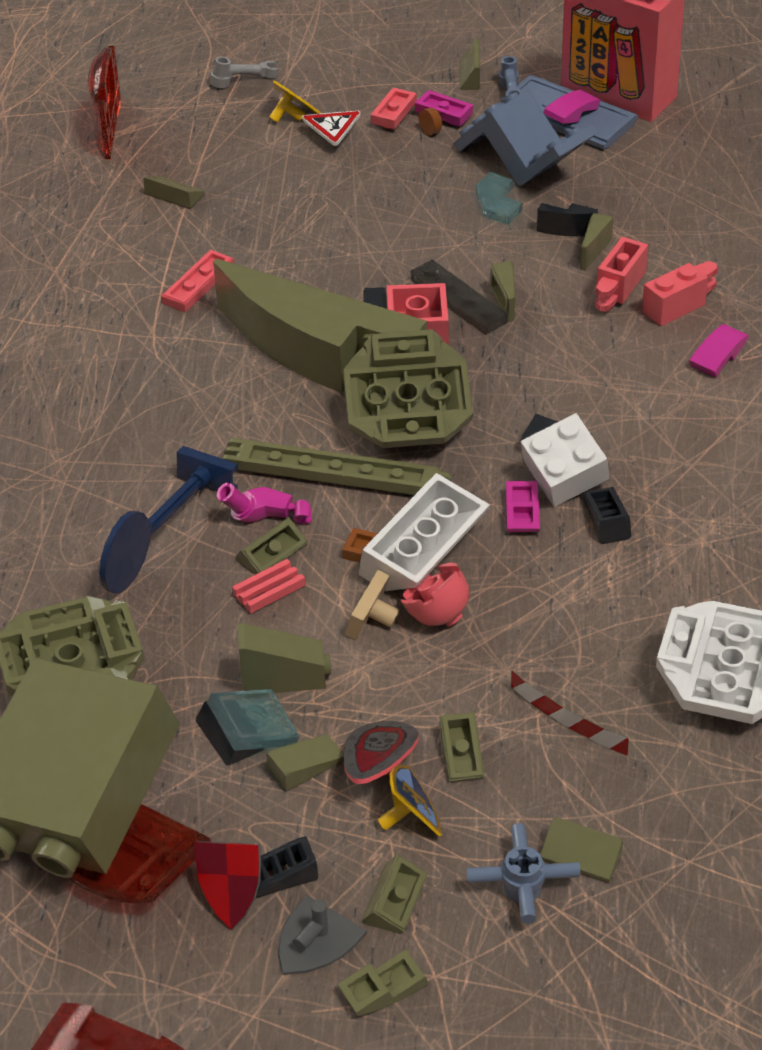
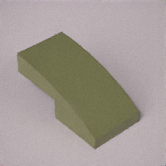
M405 949L376 969L369 963L338 983V986L357 1016H361L392 1005L417 992L429 983L412 956Z

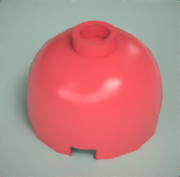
M452 562L437 566L440 570L439 573L432 577L428 574L416 588H408L404 591L403 597L406 600H401V602L416 621L427 626H440L443 624L451 626L462 618L463 614L461 612L465 609L470 597L469 586L459 566Z

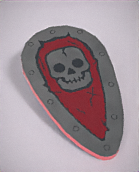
M378 721L356 728L349 735L345 744L344 769L348 778L356 784H365L383 775H390L392 768L399 765L416 747L419 740V732L414 726L397 721Z

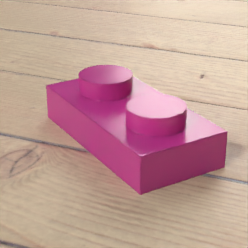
M428 90L415 102V112L420 113L421 110L431 107L435 108L439 112L442 121L448 122L451 125L461 126L473 114V104Z

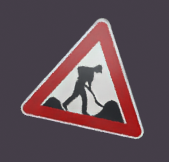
M360 111L304 115L302 118L304 123L329 143L336 146L360 118Z

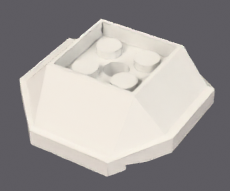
M717 601L697 603L687 608L684 606L672 608L657 656L656 667L682 709L750 724L762 718L761 610Z

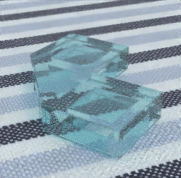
M489 172L476 185V195L481 202L484 216L508 225L522 211V202L505 196L513 189L512 179Z

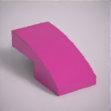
M582 90L572 91L549 104L544 109V114L563 124L579 122L582 112L597 110L601 99Z
M725 324L720 325L703 341L690 358L691 367L717 378L729 359L734 361L749 339L748 334Z
M506 481L507 532H540L538 481Z

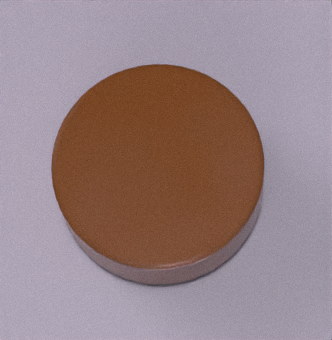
M427 108L419 113V124L426 135H434L441 131L442 119L435 108Z

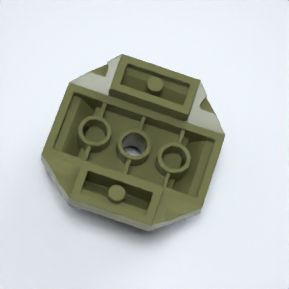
M433 329L371 334L363 344V347L343 369L349 430L381 448L446 443L473 418L466 359L454 348L442 341V337ZM408 395V396H412V397H414V398H412V399H404V398H402V397Z

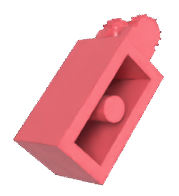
M625 237L620 238L598 267L596 296L598 297L595 301V308L599 311L607 312L612 309L616 302L621 304L625 302L647 271L648 244Z
M711 261L700 263L696 266L687 263L645 283L642 312L659 326H663L706 305L707 293L714 290L717 286L715 277H712L718 272L717 264Z

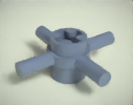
M516 823L511 826L513 849L506 855L502 866L467 868V883L502 881L506 895L510 900L519 903L521 921L529 924L536 920L534 900L541 894V887L545 879L580 877V863L544 864L541 855L535 849L528 847L525 825Z

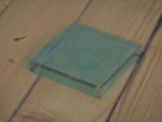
M272 689L211 693L207 703L234 751L283 747L298 742L300 736Z

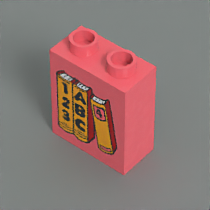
M564 0L561 86L574 91L582 90L601 99L600 101L638 115V118L652 122L677 97L685 0Z

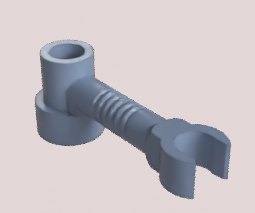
M505 56L501 59V70L498 73L499 85L507 88L506 98L516 91L518 95L523 93L517 87L519 84V72L517 70V59L513 56Z

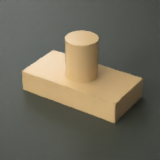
M377 570L352 612L344 635L357 640L369 618L392 628L400 610L380 600L390 575Z

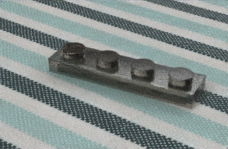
M433 259L410 271L411 281L416 284L445 283L447 307L483 334L487 335L508 323V314Z

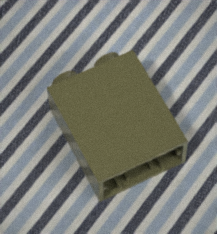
M33 658L0 719L1 861H8L14 850L31 854L32 860L39 867L59 877L71 878L77 867L107 874L180 726L158 686Z

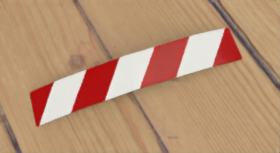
M511 670V687L529 703L569 729L604 747L628 755L629 738L600 727L562 707Z

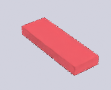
M210 250L161 295L162 304L186 313L215 285L213 261L217 258L234 263V258Z

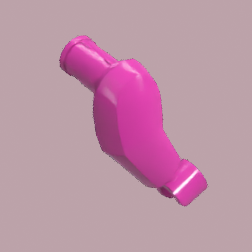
M231 483L223 484L217 491V499L231 509V515L234 519L241 522L252 523L266 517L288 518L291 512L294 513L293 520L296 523L309 524L311 522L312 511L310 504L306 500H298L294 504L292 495L260 487L241 493Z

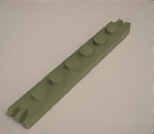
M238 438L229 439L222 459L238 464V470L416 495L436 473L449 481L452 480V476L449 473L441 472L435 466Z

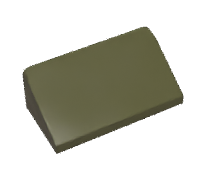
M478 39L473 40L460 60V89L479 90L480 41Z
M146 176L143 178L145 194L187 208H191L205 195L204 190L162 176Z
M288 517L240 550L235 558L256 575L285 560L309 542Z
M554 817L540 855L544 862L550 864L579 862L580 874L610 883L622 856L623 840L619 837Z
M395 855L384 865L361 922L369 926L402 934L405 931L428 873L400 855Z

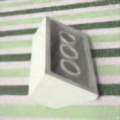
M436 473L362 550L358 575L370 582L377 570L390 575L384 591L416 588L487 512L490 504Z

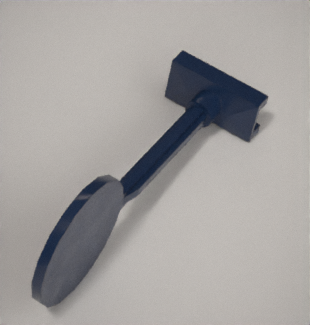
M182 446L177 451V478L186 480V482L149 519L143 512L130 510L121 516L113 526L105 542L100 559L99 575L101 585L106 591L121 593L131 585L138 576L145 561L151 535L197 490L206 487L218 491L219 487L225 483H231L238 489V484L233 483V473L238 469V464Z

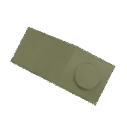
M246 623L237 624L244 696L326 689L325 675L332 674L330 654H323L322 640Z

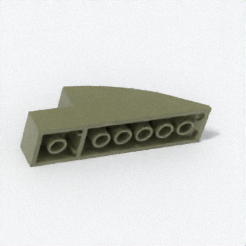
M217 258L213 261L217 307L253 345L277 362L318 384L341 393L345 390L343 369L363 347V344L371 334L427 330V320Z

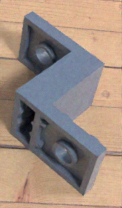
M527 90L520 95L516 91L505 98L503 103H495L486 109L484 114L477 117L471 122V125L459 132L461 137L453 144L460 152L487 136L520 187L559 163L595 136L597 132L592 124L584 129L577 126L565 134V137L560 138L530 91Z

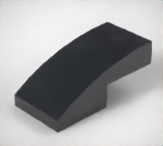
M541 203L537 209V232L559 236H585L591 215L593 213L598 214V209L571 203L568 209Z

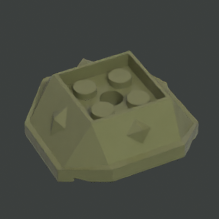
M87 596L22 612L11 620L4 630L0 629V667L7 692L11 696L14 695L33 658L133 680L144 660L143 648L128 604L123 601L115 600L113 603L102 598Z

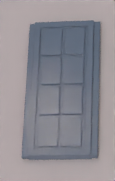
M529 75L517 85L523 93L527 90L530 91L543 113L544 109L553 101L574 91L534 75ZM506 95L501 99V102L498 104L503 103V100L506 98ZM600 101L597 110L583 111L579 122L563 124L545 115L553 129L562 134H567L577 126L584 129L592 124L597 134L585 143L603 150L608 149L638 120L637 114Z

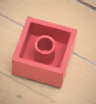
M445 283L387 285V309L427 320V330L433 329L442 337V341L449 345V320Z

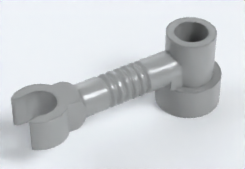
M220 56L215 59V66L210 75V84L217 88H227L230 86L232 75L239 74L277 78L279 68H275L276 62L274 61L239 65L231 64L229 58Z

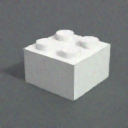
M577 413L521 441L524 462L553 507L610 479L607 457Z

